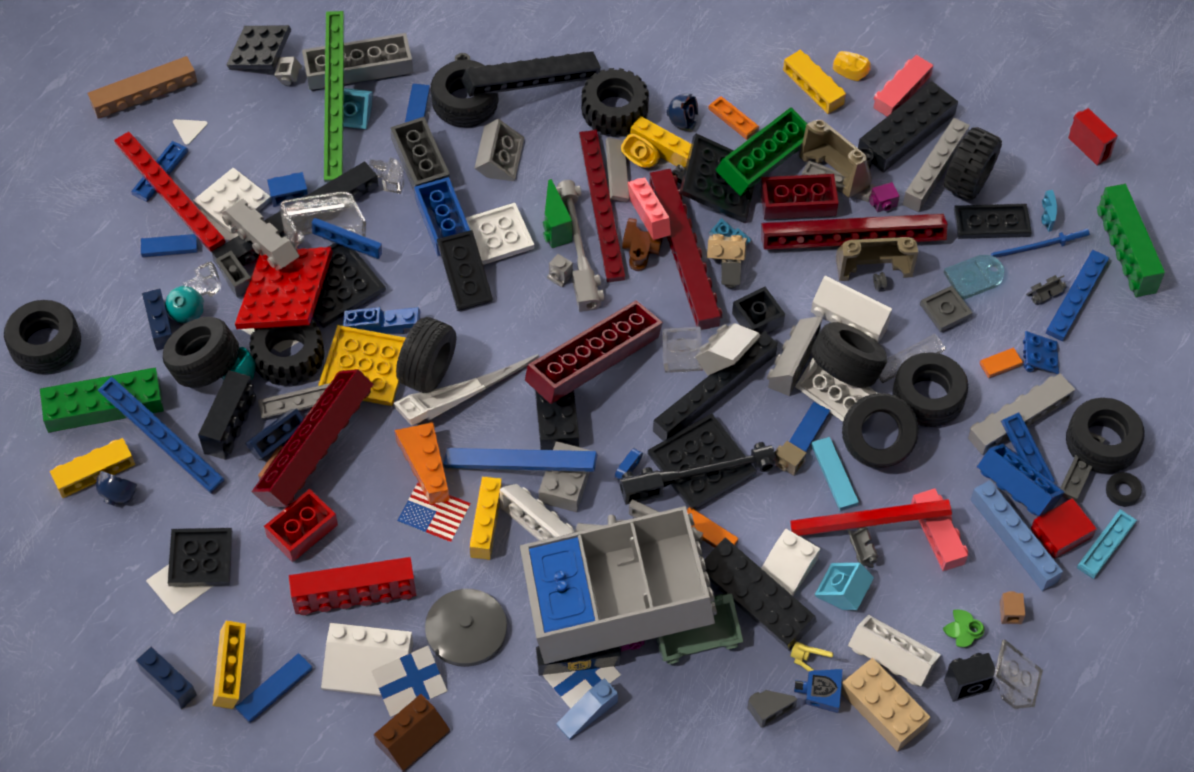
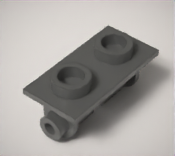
M1054 275L1046 279V284L1042 285L1040 282L1030 287L1032 291L1026 295L1032 294L1033 303L1040 304L1051 298L1048 291L1052 297L1065 291L1067 286L1060 280L1065 276L1062 275L1057 278Z
M857 528V531L849 529L850 542L857 554V561L863 566L873 568V564L878 561V554L873 543L867 545V543L872 541L868 528Z

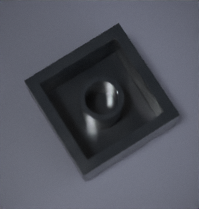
M766 286L733 302L732 315L740 326L756 331L759 334H762L764 331L768 334L784 326L785 313Z
M976 653L967 659L958 658L953 660L949 664L944 681L954 702L991 692L998 673L989 653Z

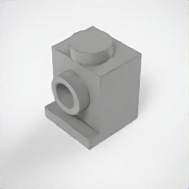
M279 57L275 77L283 85H291V82H297L299 69H302V65L295 57Z
M557 254L549 263L547 279L563 287L572 277L573 263Z

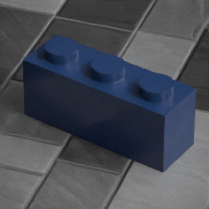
M161 289L143 292L142 296L152 338L158 351L164 349L167 340L172 335Z
M297 408L290 409L245 444L256 459H262L288 440L304 418Z
M150 647L136 660L140 671L180 709H183L197 696L193 685L154 648Z

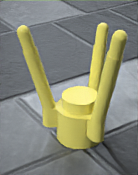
M799 642L794 644L791 652V657L795 658L794 663L802 666L808 672L813 671V669L805 664L803 660L807 661L811 653L830 658L833 657V653L830 651L810 647Z

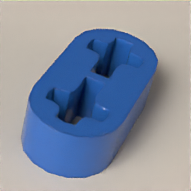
M633 448L616 470L615 478L619 480L625 472H633L639 464L643 453Z

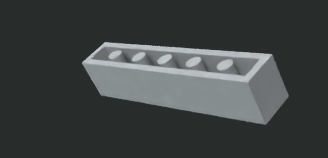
M953 118L906 190L903 200L904 206L917 212L921 210L950 165L963 138L967 135L970 127L969 124Z
M1061 373L1055 377L1051 376L1044 384L1034 386L1028 394H1022L1017 397L1015 402L1010 405L1005 404L999 412L989 414L983 422H977L972 425L968 439L984 455L989 448L998 446L1009 439L1001 420L1019 412L1028 427L1070 401L1075 389Z

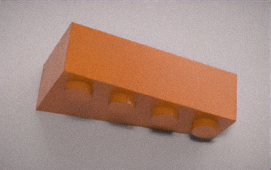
M433 422L394 430L396 442L401 448L406 461H408L428 502L435 504L449 501L448 486Z

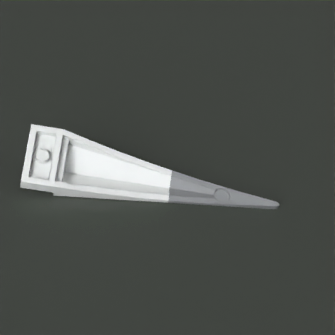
M534 355L478 378L434 389L429 393L410 394L395 402V408L411 426L422 422L424 419L431 420L528 366V364L538 359L539 355Z

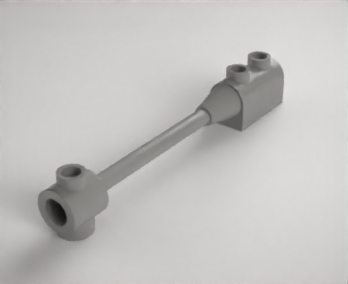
M564 180L557 185L556 189L564 205H567L568 213L572 219V232L578 256V270L572 271V282L579 312L595 310L601 306V301H604L603 290L598 291L597 286H601L600 276L595 275L591 269L583 249L574 203L581 196L580 185L575 186L574 181Z

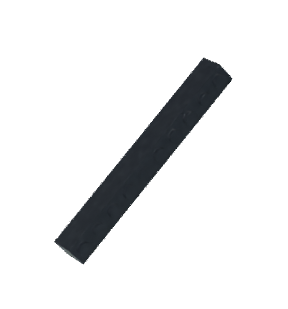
M364 161L264 221L266 224L270 222L279 231L281 238L285 236L287 239H290L293 236L299 235L300 232L308 227H312L314 218L320 220L327 218L350 202L358 200L367 192L373 191L379 186L377 174ZM239 235L211 252L216 265L215 259L232 251L242 266L252 263L259 257L260 253L255 252L251 240L246 242Z

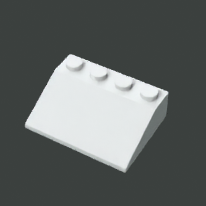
M330 623L321 689L381 696L371 670L410 654L413 646L412 632Z

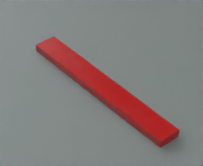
M949 499L791 520L790 524L791 532L802 536L952 515Z

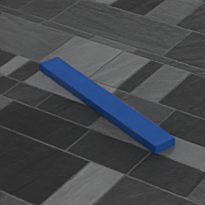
M112 376L98 389L102 396L210 494L224 481V478Z
M447 448L443 466L445 468L594 472L598 454L596 451Z

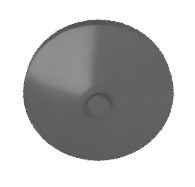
M475 589L454 590L440 597L430 608L425 622L426 639L431 650L444 662L461 667L476 666L491 659L501 649L507 634L506 616L501 605L489 594Z

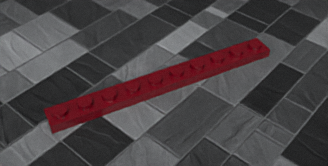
M597 130L579 132V138L606 282L624 281L625 273Z

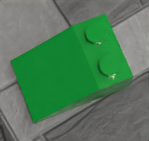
M549 179L544 213L545 221H543L545 230L543 237L546 243L549 242L551 248H555L572 242V219L552 179Z

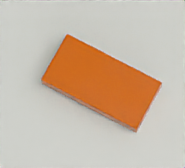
M1013 347L982 359L979 364L989 379L1020 367L1023 362Z

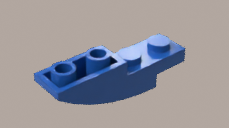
M381 307L349 310L344 312L343 326L384 334L404 333L405 328H412L420 319L421 311L419 307L382 311Z

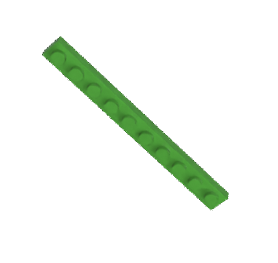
M344 11L326 12L325 182H330L343 174Z

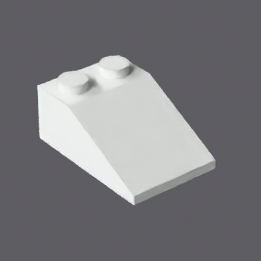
M785 529L761 569L794 596L817 562L820 548Z

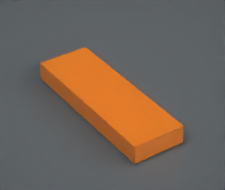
M722 96L717 98L708 107L711 112L746 140L759 130V126Z
M690 507L687 509V513H692L694 525L691 527H695L696 530L703 533V541L715 548L726 537L731 543L736 545L738 537L696 510H691Z

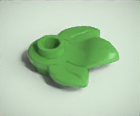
M959 609L953 610L955 621L943 628L947 636L956 639L957 647L970 646L974 640L981 638L985 631L983 624L979 620L973 619L969 612ZM975 628L977 632H972L970 629Z

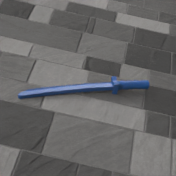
M1088 228L1066 235L1061 232L1057 238L992 252L991 256L1001 257L1060 243L1063 247L1066 241L1089 236L1090 232Z

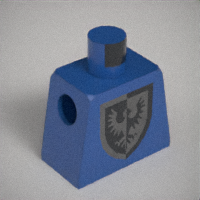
M843 669L809 671L807 681L795 680L794 692L806 694L805 704L838 713Z

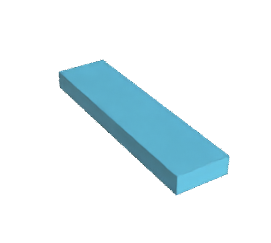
M830 437L812 442L811 447L839 511L858 506V499Z
M1120 509L1080 561L1077 568L1094 579L1137 520Z

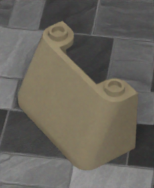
M815 120L806 125L799 156L803 161L807 162L808 159H816L818 164L825 161L845 177L843 193L848 198L870 186L872 176L866 155L823 120Z
M909 237L846 241L836 252L839 281H848L850 273H856L857 265L892 263L893 271L900 270L903 273V278L913 277L918 256L917 243Z

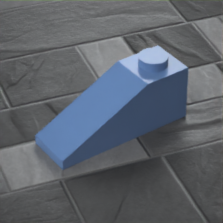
M604 678L588 690L556 725L571 740L618 703V692Z

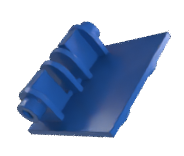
M1025 331L1023 358L1026 359L1024 364L1026 371L1032 372L1037 367L1059 374L1057 341Z

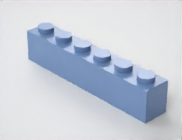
M991 480L976 487L971 497L972 503L1038 587L1044 591L1058 583L1063 571Z

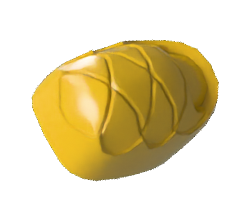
M840 51L834 59L833 70L850 80L859 81L868 75L871 70V63L868 58L857 53Z
M629 134L621 145L622 153L638 166L651 168L660 159V154L656 147L636 134Z

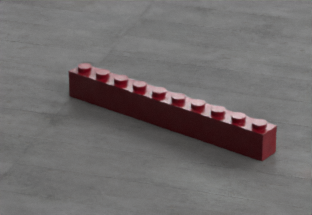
M671 168L650 172V187L669 216L671 235L667 236L697 330L719 327L720 319L723 318L722 310L720 307H717V296L715 292H712L711 278L706 275L707 266L701 260L702 251L700 247L697 248L696 233H692V222L690 218H687L686 204L682 203L683 198L679 194L680 189H677V177L672 174Z
M944 214L761 223V241L764 250L841 246L849 240L909 237L916 242L947 240L948 223Z

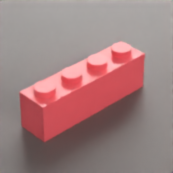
M915 55L912 60L909 59L904 68L898 70L891 81H887L884 89L875 94L873 108L885 116H889L909 100L931 77L933 64L918 55Z
M639 178L628 182L629 199L653 240L670 236L669 216L646 178Z
M934 488L913 495L911 504L943 500L940 494L938 495ZM951 515L918 520L942 571L965 565L968 549L965 545H962L960 533L957 528H954Z

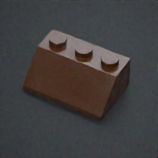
M420 694L373 735L375 744L404 772L447 735L450 729L436 708Z

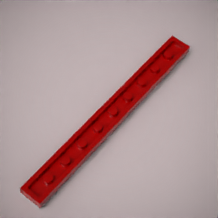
M129 131L114 140L115 145L210 252L226 243L221 233Z

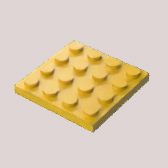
M337 325L318 386L331 383L339 371L359 369L374 384L370 389L371 393L363 401L393 406L399 386V380L396 377V365L406 337Z

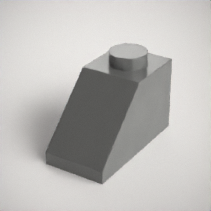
M229 251L215 259L223 277L236 297L246 293L251 277L233 252Z
M721 259V284L728 288L740 285L741 260Z
M765 690L750 696L747 709L762 728L794 709L797 698L792 695Z

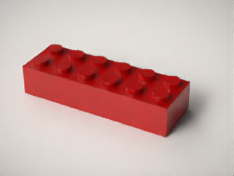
M411 557L288 575L295 614L308 615L316 611L328 612L335 608L348 609L355 605L367 606L375 602L387 603L394 599L407 600L416 596Z

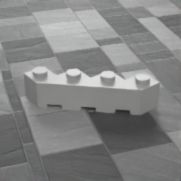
M241 199L221 212L227 226L230 225L231 228L236 226L240 238L245 239L246 242L251 240L255 252L260 253L261 256L266 254L271 267L276 268V270L282 269L299 257L291 242L285 236L281 238L279 231L270 222L266 224L263 216L257 210H250L246 200Z

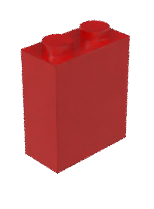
M1089 108L1077 112L1073 117L1074 121L1070 127L1068 138L1098 166L1111 157L1118 135Z
M1073 498L1034 519L1031 526L1034 536L1041 541L1043 547L1054 559L1093 538L1097 529Z

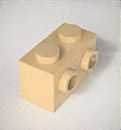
M713 234L708 239L707 258L745 260L747 238H742L741 235L724 237L722 234Z

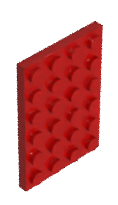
M331 247L295 249L299 257L278 270L271 267L266 254L259 255L235 321L236 329L310 325L333 254Z

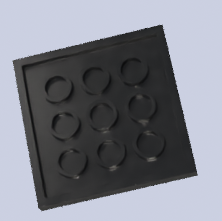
M696 133L692 139L679 194L744 223L748 217L754 186L740 196L716 171L723 158L734 150Z
M337 243L328 246L331 247L333 254L313 316L323 328L343 317L345 311L354 310L386 291L384 284L355 250Z
M713 414L706 416L650 448L647 453L660 471L678 472L746 457ZM750 463L680 479L671 485L687 507L695 510L754 476L757 470Z

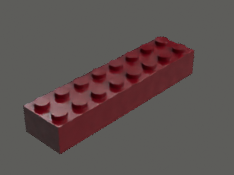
M635 300L528 364L525 381L552 404L658 339L663 322Z
M359 369L339 371L251 492L268 507H286L290 505L294 500V495L305 485L307 477L316 470L319 460L326 456L327 449L338 439L340 431L349 424L352 414L359 410L360 403L371 393L370 389L374 384Z

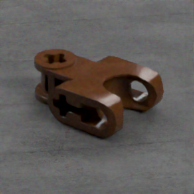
M628 218L622 249L630 250V268L635 271H642L647 267L650 254L659 255L663 238L653 240L648 231H641L637 228V219Z

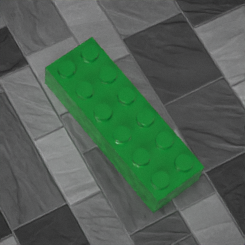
M790 107L723 158L716 171L741 196L758 183L762 177L767 176L801 149L807 123Z
M1126 183L1105 187L1099 206H1097V213L1103 220L1104 230L1109 234L1111 246L1115 248L1116 258L1121 262L1123 274L1127 276L1129 288L1133 291L1135 297L1156 294L1165 271Z
M156 367L111 375L151 413L164 412L160 379ZM111 376L40 388L43 422L48 433L126 419V416L98 392V389Z

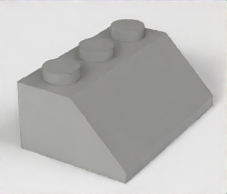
M500 119L485 125L474 169L487 178L514 181L524 137Z
M735 323L730 326L725 324L717 330V334L708 339L709 343L699 348L700 352L695 358L708 376L735 364L760 337V334Z

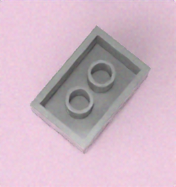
M556 442L553 449L569 451H591L560 442ZM546 471L539 489V500L547 505L577 512L590 472Z

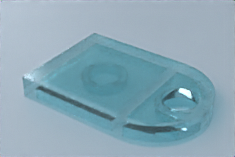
M979 255L944 268L943 273L951 286L965 300L1000 285L1004 276V267L993 256ZM989 267H996L998 271L993 272Z

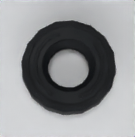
M1118 472L1107 481V497L1118 506H1131L1141 497V482L1131 473ZM1121 483L1127 484L1131 488V493L1128 495L1120 494L1117 491V485Z

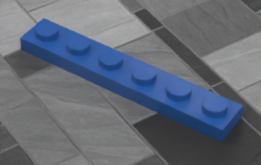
M1092 249L1045 334L1063 342L1109 260L1108 256Z

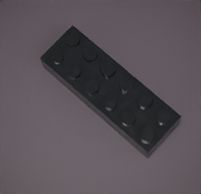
M931 81L859 139L858 149L867 148L873 153L872 164L884 173L952 118L956 113L958 101Z
M726 537L704 559L705 571L708 573L709 581L723 593L732 594L734 603L789 652L794 644L799 642L817 622L815 615Z

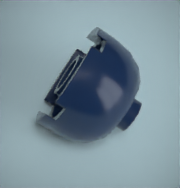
M679 94L671 100L667 107V116H669V120L675 127L690 130L695 127L697 120H694L695 115H698V102L696 97L692 96L693 94Z
M103 471L98 475L96 490L104 498L103 502L115 506V503L123 504L128 502L133 497L137 484Z

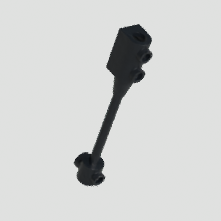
M759 442L754 445V449H751L750 456L679 472L653 471L651 467H646L638 475H634L631 471L625 472L622 478L619 479V485L624 503L627 505L630 504L632 499L641 502L663 497L664 487L680 479L750 463H753L754 467L759 468L761 472H769L775 467L776 457L772 445L765 446L764 442Z

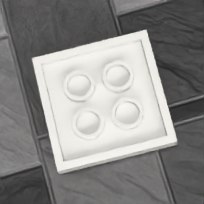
M232 168L193 201L198 208L232 234L237 230V227L231 228L230 225L227 226L222 219V211L237 201L244 199L248 202L250 210L255 209L259 212L271 202V196L235 168Z
M516 203L466 218L470 230H473L483 265L534 249V243Z

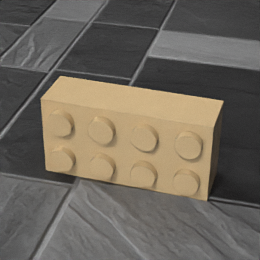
M873 657L842 682L841 694L897 752L929 724L931 717Z

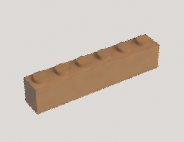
M185 56L90 91L87 94L90 104L99 119L197 82V78L191 62Z

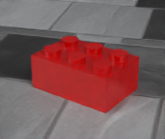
M308 489L264 525L267 538L294 562L338 525L336 514L312 490Z

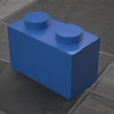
M303 172L267 179L273 207L294 203L308 195Z

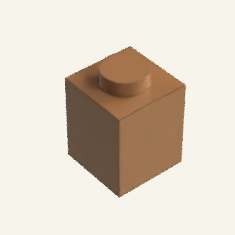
M1009 591L1002 594L1000 599L1001 624H1022L1025 617L1023 593Z

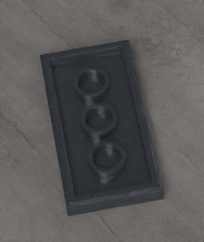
M1027 204L954 205L958 239L1031 237L1032 232Z
M473 230L437 239V245L456 310L459 311L492 302L493 297Z

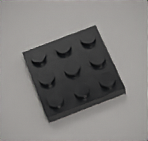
M244 26L226 64L229 69H275L291 33L290 26Z
M232 528L171 529L168 586L230 585Z

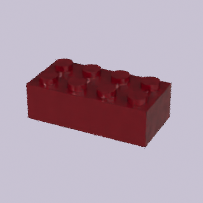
M834 174L762 177L760 193L764 220L837 215L839 202Z

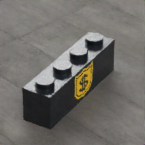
M539 646L536 647L539 676L620 666L621 655L619 647L544 664Z

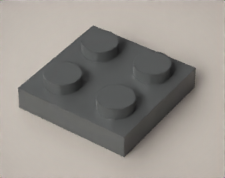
M953 286L947 287L920 301V306L940 332L972 317L973 314Z

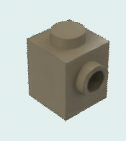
M786 441L783 446L779 445L775 451V464L779 469L787 471L794 476L804 464L806 452Z

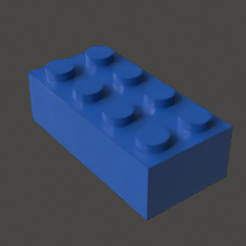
M449 177L414 187L415 200L437 257L441 256L437 239L470 231Z
M1004 444L989 448L977 465L983 476L994 480L997 487L1008 491L1016 502H1022L1033 515L1040 516L1052 510L1065 493Z

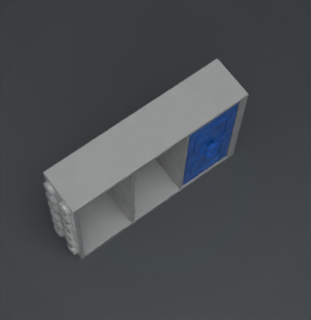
M686 506L520 545L536 638L544 664L715 624L713 615H717V610L713 602L714 596L711 587H707L710 586L708 573L705 571L704 558L702 556L699 557L702 555L700 543L698 541L695 542L698 540L695 527H691L694 525L692 513H687Z

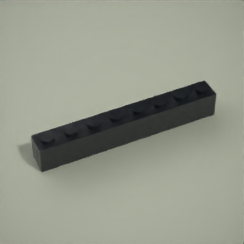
M593 51L525 61L520 60L511 63L504 62L496 65L470 67L465 70L462 81L469 97L588 80L595 73H599L601 66Z
M764 331L735 364L710 374L653 421V432L664 441L687 428L776 356L778 343Z

